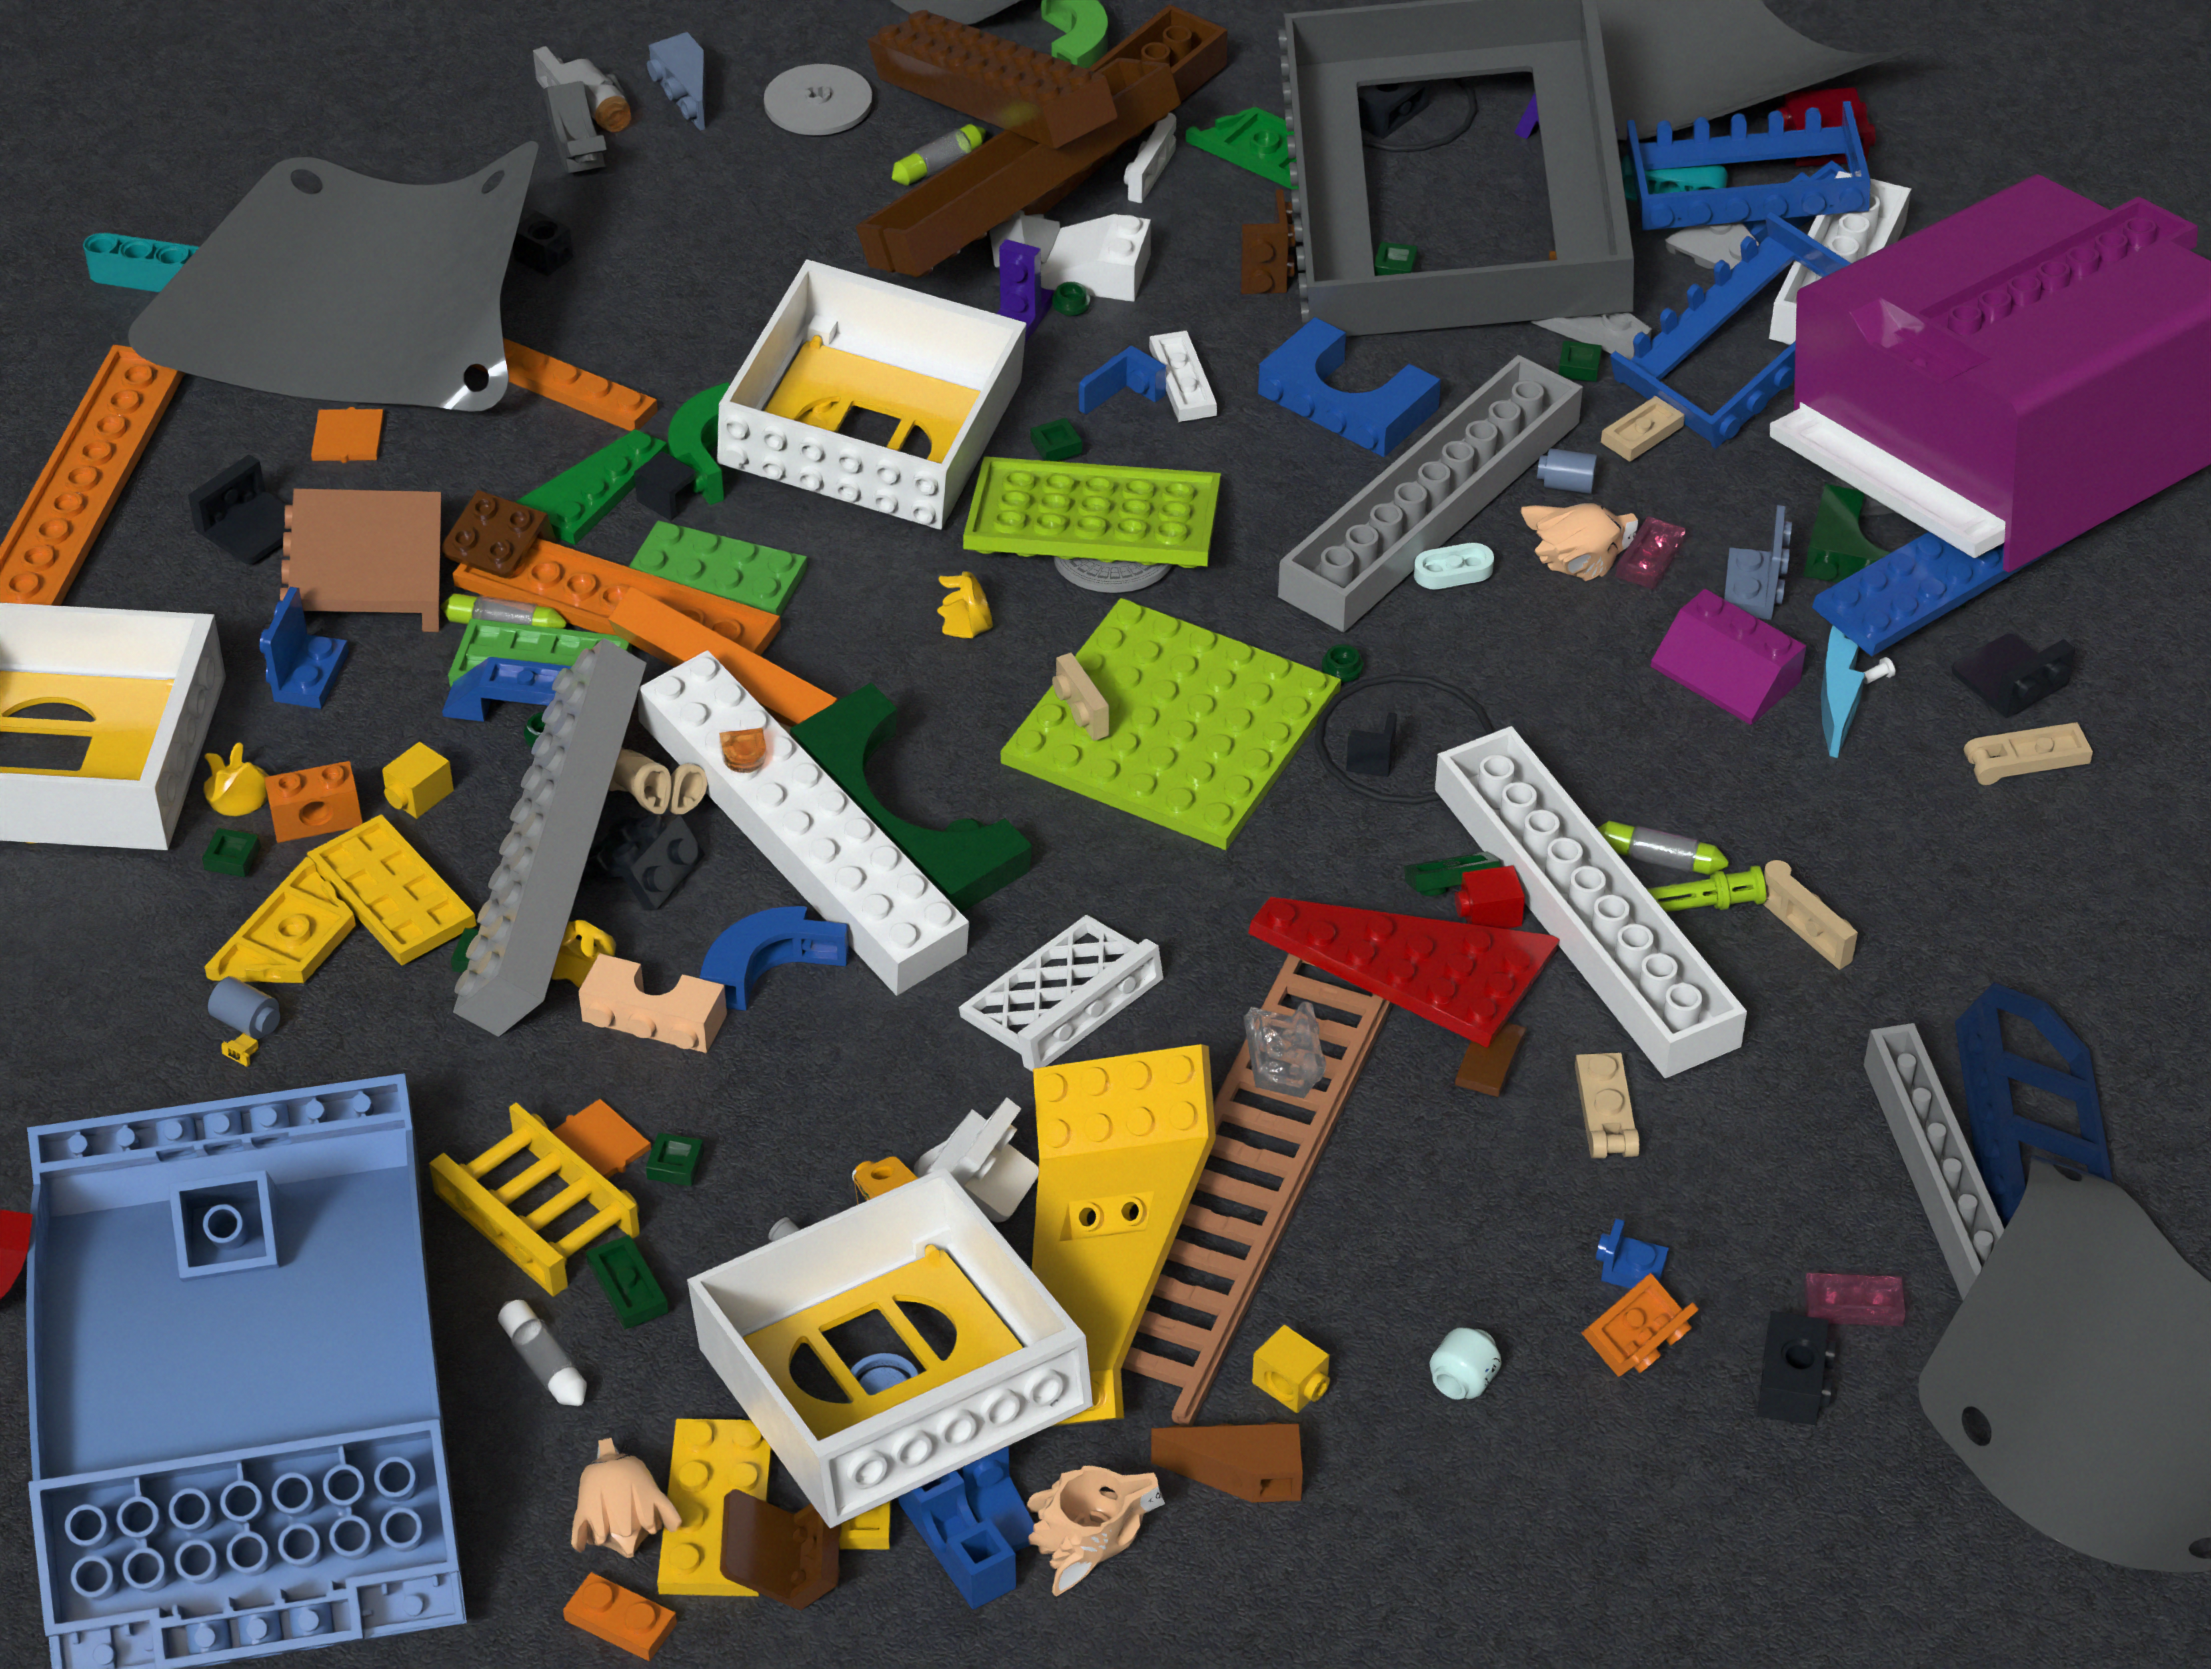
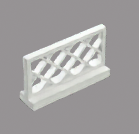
M1085 915L959 1007L960 1016L1020 1053L1023 1066L1033 1072V1068L1046 1067L1163 980L1159 946L1148 939H1144L1139 944H1136L1092 917ZM1087 933L1099 939L1097 943L1075 944L1078 939ZM1124 953L1115 962H1105V955ZM1099 956L1098 963L1074 965L1075 957ZM1067 958V966L1043 967L1051 959ZM1093 977L1083 985L1073 986L1074 978ZM1067 979V986L1042 988V981ZM1036 981L1035 989L1011 991V988L1018 983ZM1061 1000L1051 1009H1041L1043 1001ZM1035 1002L1034 1010L1010 1012V1004ZM1003 1005L1002 1013L983 1014L980 1012L986 1006ZM1029 1024L1019 1031L1018 1034L1009 1030V1025Z

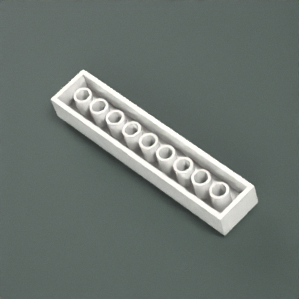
M708 650L639 687V722L680 765L691 763L704 770L708 783L706 793L826 921L848 924L849 946L896 996L967 954L969 921Z
M1512 726L1438 754L1435 791L1484 852L1488 851L1500 862V867L1514 866L1525 896V904L1548 933L1560 939L1558 944L1664 1078L1678 1074L1741 1047L1747 1015L1745 1008Z

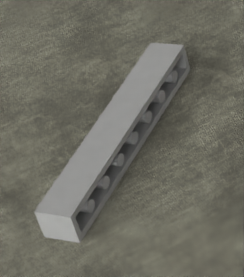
M1910 1023L1871 1029L1864 1068L1962 1300H1964L2004 1232L2003 1225L1915 1024Z

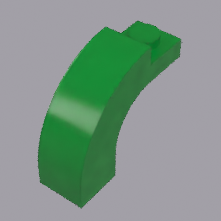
M728 382L711 387L690 398L675 413L668 430L670 456L695 470L696 478L690 482V485L695 493L700 492L709 505L724 501L722 470L710 456L709 452L718 445L719 403L730 386Z

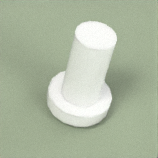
M1884 657L1880 659L1879 665L1863 672L1865 673L1864 683L1869 684L1885 675L1888 678L1894 676L1896 670L1892 661Z

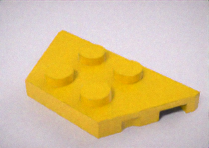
M305 857L204 966L207 979L221 981L226 977L232 976L242 982L304 983L356 926L354 913L344 901L337 898L336 890L328 880L324 882L317 873L312 859Z

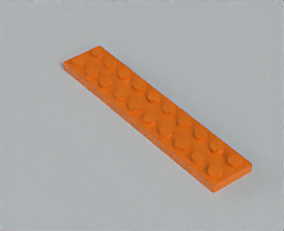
M112 346L0 546V603L60 606L185 372L156 365L140 357L132 347Z

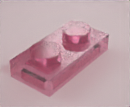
M1647 516L1618 562L1615 577L1654 589L1684 541L1685 528Z
M1806 1273L1804 1282L1806 1316L1828 1319V1323L1903 1326L1905 1307L1902 1277Z

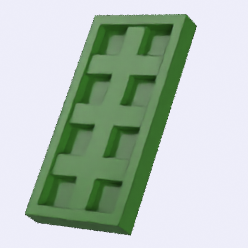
M657 521L629 565V568L780 616L808 566L807 556Z
M470 618L448 674L450 687H452L454 681L488 657L573 666L585 648L591 650L603 638L629 653L632 651V644L617 635Z

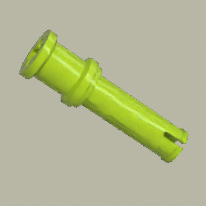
M1758 865L1751 866L1749 871L1724 874L1723 871H1716L1707 880L1647 889L1665 912L1714 905L1716 909L1727 910L1731 904L1754 901L1757 905H1760L1766 901L1764 876ZM1746 886V888L1732 890L1734 887ZM1710 891V894L1703 895V892ZM1691 894L1690 897L1658 901L1661 898Z

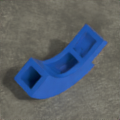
M803 906L778 907L757 912L731 925L714 941L705 956L700 979L724 985L726 1009L747 1011L754 983L764 972L775 966L790 962L847 966L849 957L848 924L808 920L807 907Z

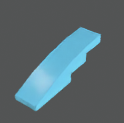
M1833 625L1829 635L1824 665L1821 709L1822 726L1829 756L1838 758L1860 704L1865 673L1855 671L1859 646Z

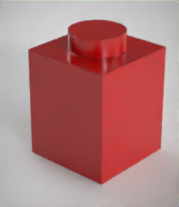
M1513 865L1462 873L1461 891L1455 892V906L1459 918L1465 917L1467 924L1502 929L1522 927L1525 896Z

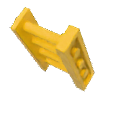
M514 1103L509 1107L513 1133L467 1165L462 1163L457 1165L445 1153H442L429 1163L434 1192L554 1297L568 1287L565 1265H567V1258L614 1224L627 1235L629 1234L632 1239L640 1234L637 1215L639 1206L628 1191L618 1190L550 1132L539 1115L536 1113L529 1114L518 1103ZM524 1147L540 1159L496 1191L493 1189L487 1191L477 1182L482 1176ZM554 1172L570 1185L526 1217L522 1215L517 1217L506 1207ZM584 1198L600 1211L557 1243H547L536 1234V1232Z

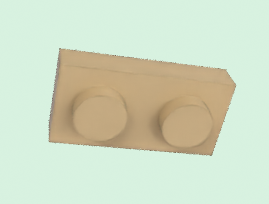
M1654 396L1602 430L1601 443L1628 461H1632L1682 428L1685 414L1657 396Z
M1072 653L1056 657V676L1053 677L1052 682L1057 697L1068 703L1076 724L1079 727L1084 726L1093 741L1109 736V705Z

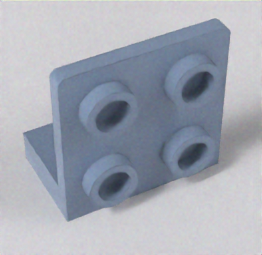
M1777 505L1770 552L1729 548L1724 600L1756 618L1772 620L1774 603L1782 604L1785 580L1778 579V576L1787 574L1790 549H1782V546H1789L1792 522L1784 521L1785 506Z

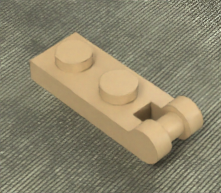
M2078 722L1979 737L1970 740L1964 746V753L1971 764H1975L1974 774L1982 785L1994 784L2001 777L2090 764L2093 753Z
M1781 860L1768 862L1764 871L1766 901L1763 905L1839 970L1852 963L1858 932L1853 929L1847 920L1840 918L1827 907L1816 894L1811 893L1791 876V867L1786 862Z
M1622 1054L1576 1055L1575 1071L1591 1158H1606L1607 1153H1622L1623 1157H1638L1639 1136L1637 1129H1635Z

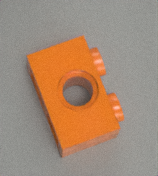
M350 761L264 777L277 843L351 829L362 824Z

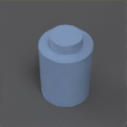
M1549 448L1548 456L1540 455L1537 479L1544 480V488L1592 494L1597 455Z
M232 976L221 980L209 998L208 1012L212 1017L253 1039H260L272 1033L280 1021L279 1003L276 999Z

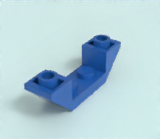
M488 657L453 682L442 710L443 717L484 722L492 699L548 706L555 696L556 691L552 690V685L556 676L563 668L570 669L572 666Z

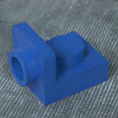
M1616 1218L1611 1234L1602 1233L1597 1249L1596 1260L1603 1262L1601 1281L1631 1289L1651 1273L1660 1283L1667 1262L1669 1248L1624 1237L1625 1220Z

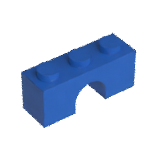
M957 1470L898 1497V1503L972 1610L1016 1588L1015 1553L990 1518L980 1523L976 1521L966 1499L965 1482Z

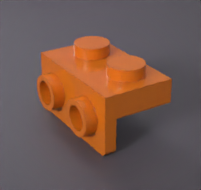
M1649 1273L1581 1333L1618 1377L1633 1367L1641 1373L1661 1356L1660 1352L1656 1349L1658 1345L1666 1340L1671 1346L1692 1328L1687 1320L1699 1309L1693 1302L1681 1309L1657 1279Z

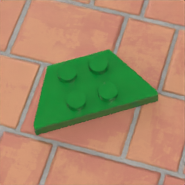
M1253 107L1240 111L1237 115L1215 119V127L1199 131L1196 126H1193L1186 130L1187 143L1289 189H1299V186H1291L1289 162H1296V158L1289 159L1287 135H1294V131H1286L1285 119L1258 107Z

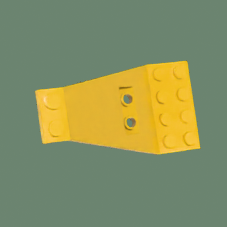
M1203 1044L1033 1068L1039 1170L1032 1272L1086 1336L1093 1401L1092 1407L1049 1427L1124 1419L1121 1367L1216 1140L1209 1046ZM1136 1204L1139 1213L1136 1219L1132 1220L1129 1212L1131 1207ZM1091 1210H1094L1096 1219L1092 1225H1089L1087 1215Z

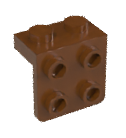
M1275 189L1274 223L1242 224L1241 294L1287 293V278L1294 277L1293 255H1288L1291 254V247H1295L1292 202L1285 201L1283 189Z
M477 490L441 545V552L447 559L502 578H509L514 574L536 538L555 544L557 540L547 513Z
M733 1489L724 1496L720 1556L721 1574L730 1581L801 1611L837 1586L840 1575L838 1554L839 1538L842 1530L841 1523L829 1528L812 1503L794 1515L743 1491Z

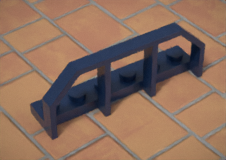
M1993 982L1955 1021L1976 1165L2005 1230L2026 1190L2018 1141L2087 1165L2088 1173L2113 1183L2089 1049L2047 1002ZM1997 1008L2030 1020L2069 1063L2071 1075L2004 1051ZM2008 1077L2075 1101L2082 1139L2014 1115Z

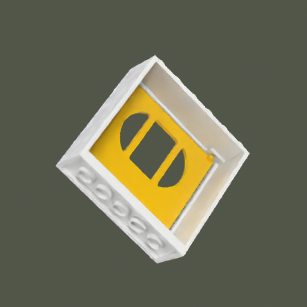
M806 259L719 403L717 463L942 530L1021 382L1026 323ZM827 402H838L823 429L797 421L803 413L817 405ZM852 406L862 407L902 419L887 447L837 433ZM915 425L920 426L931 442L932 449L927 460L900 452Z
M0 603V732L92 737L82 767L78 771L0 767V841L168 850L226 678L214 614ZM63 703L85 710L96 721L15 718L8 716L18 710L37 704Z
M945 1167L687 1279L700 1350L829 1528L1093 1406L1086 1336ZM896 1301L917 1302L931 1306L941 1311L951 1320L957 1331V1340L947 1360L942 1361L938 1358L897 1306ZM873 1309H878L927 1371L877 1394L868 1395L821 1333ZM802 1343H807L852 1403L822 1401L808 1395L795 1384L790 1374V1364L795 1351Z

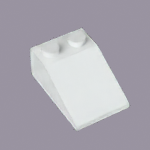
M1113 214L1060 228L1047 262L1041 264V287L1056 290L1062 283L1078 282L1084 285L1089 295L1134 302L1151 254V219Z

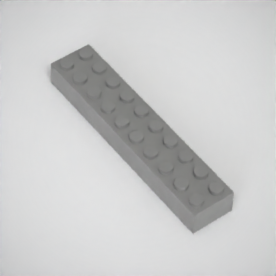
M1517 355L1280 560L1278 597L1344 633L1414 570L1415 559L1420 553L1438 549L1536 462L1540 455L1546 453L1549 448L1555 445L1579 423L1583 387Z
M605 638L591 650L585 648L578 656L575 664L570 669L563 668L553 682L552 690L556 691L555 696L542 716V722L545 723V727L531 750V754L535 758L532 766L526 771L521 781V787L524 788L522 798L516 803L510 815V820L514 822L512 830L503 840L499 850L503 858L500 866L492 874L488 884L492 892L477 918V922L481 924L478 935L474 937L466 952V957L470 959L467 970L463 972L455 986V993L458 994L453 1013L498 1037L544 1001L647 664Z

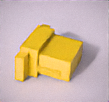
M243 1033L234 1041L230 1040L228 1043L224 1041L221 1044L222 1054L248 1067L250 1065V1056L258 1050V1041Z

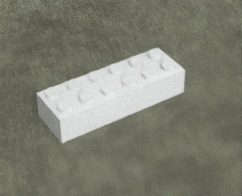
M1838 171L1835 178L1851 177L1850 173ZM1870 179L1869 211L1817 215L1808 236L1850 263L1856 262L1898 241L1906 223L1911 188ZM1796 260L1774 302L1769 339L1784 342L1788 345H1791L1796 340V300L1798 290L1822 278Z

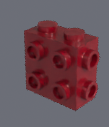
M1856 88L1797 91L1783 94L1782 107L1777 108L1776 111H1780L1783 114L1784 131L1805 130V113L1812 107L1820 110L1821 128L1842 126L1843 102L1850 101L1866 162L1868 161L1869 148L1874 146L1876 134L1874 125L1868 123L1865 102H1860ZM1845 153L1793 158L1795 166L1812 167L1828 164L1830 161H1834L1836 164H1848Z

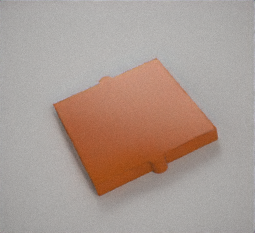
M354 407L319 410L311 452L312 461H341L342 463H347L352 460H377L384 410L355 409Z
M598 1099L575 1116L568 1115L566 1122L551 1131L606 1179L617 1172L624 1173L627 1165L651 1150V1143L601 1099Z

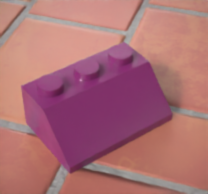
M1704 589L1680 609L1651 660L1650 667L1752 725L1800 683L1806 645L1709 590Z

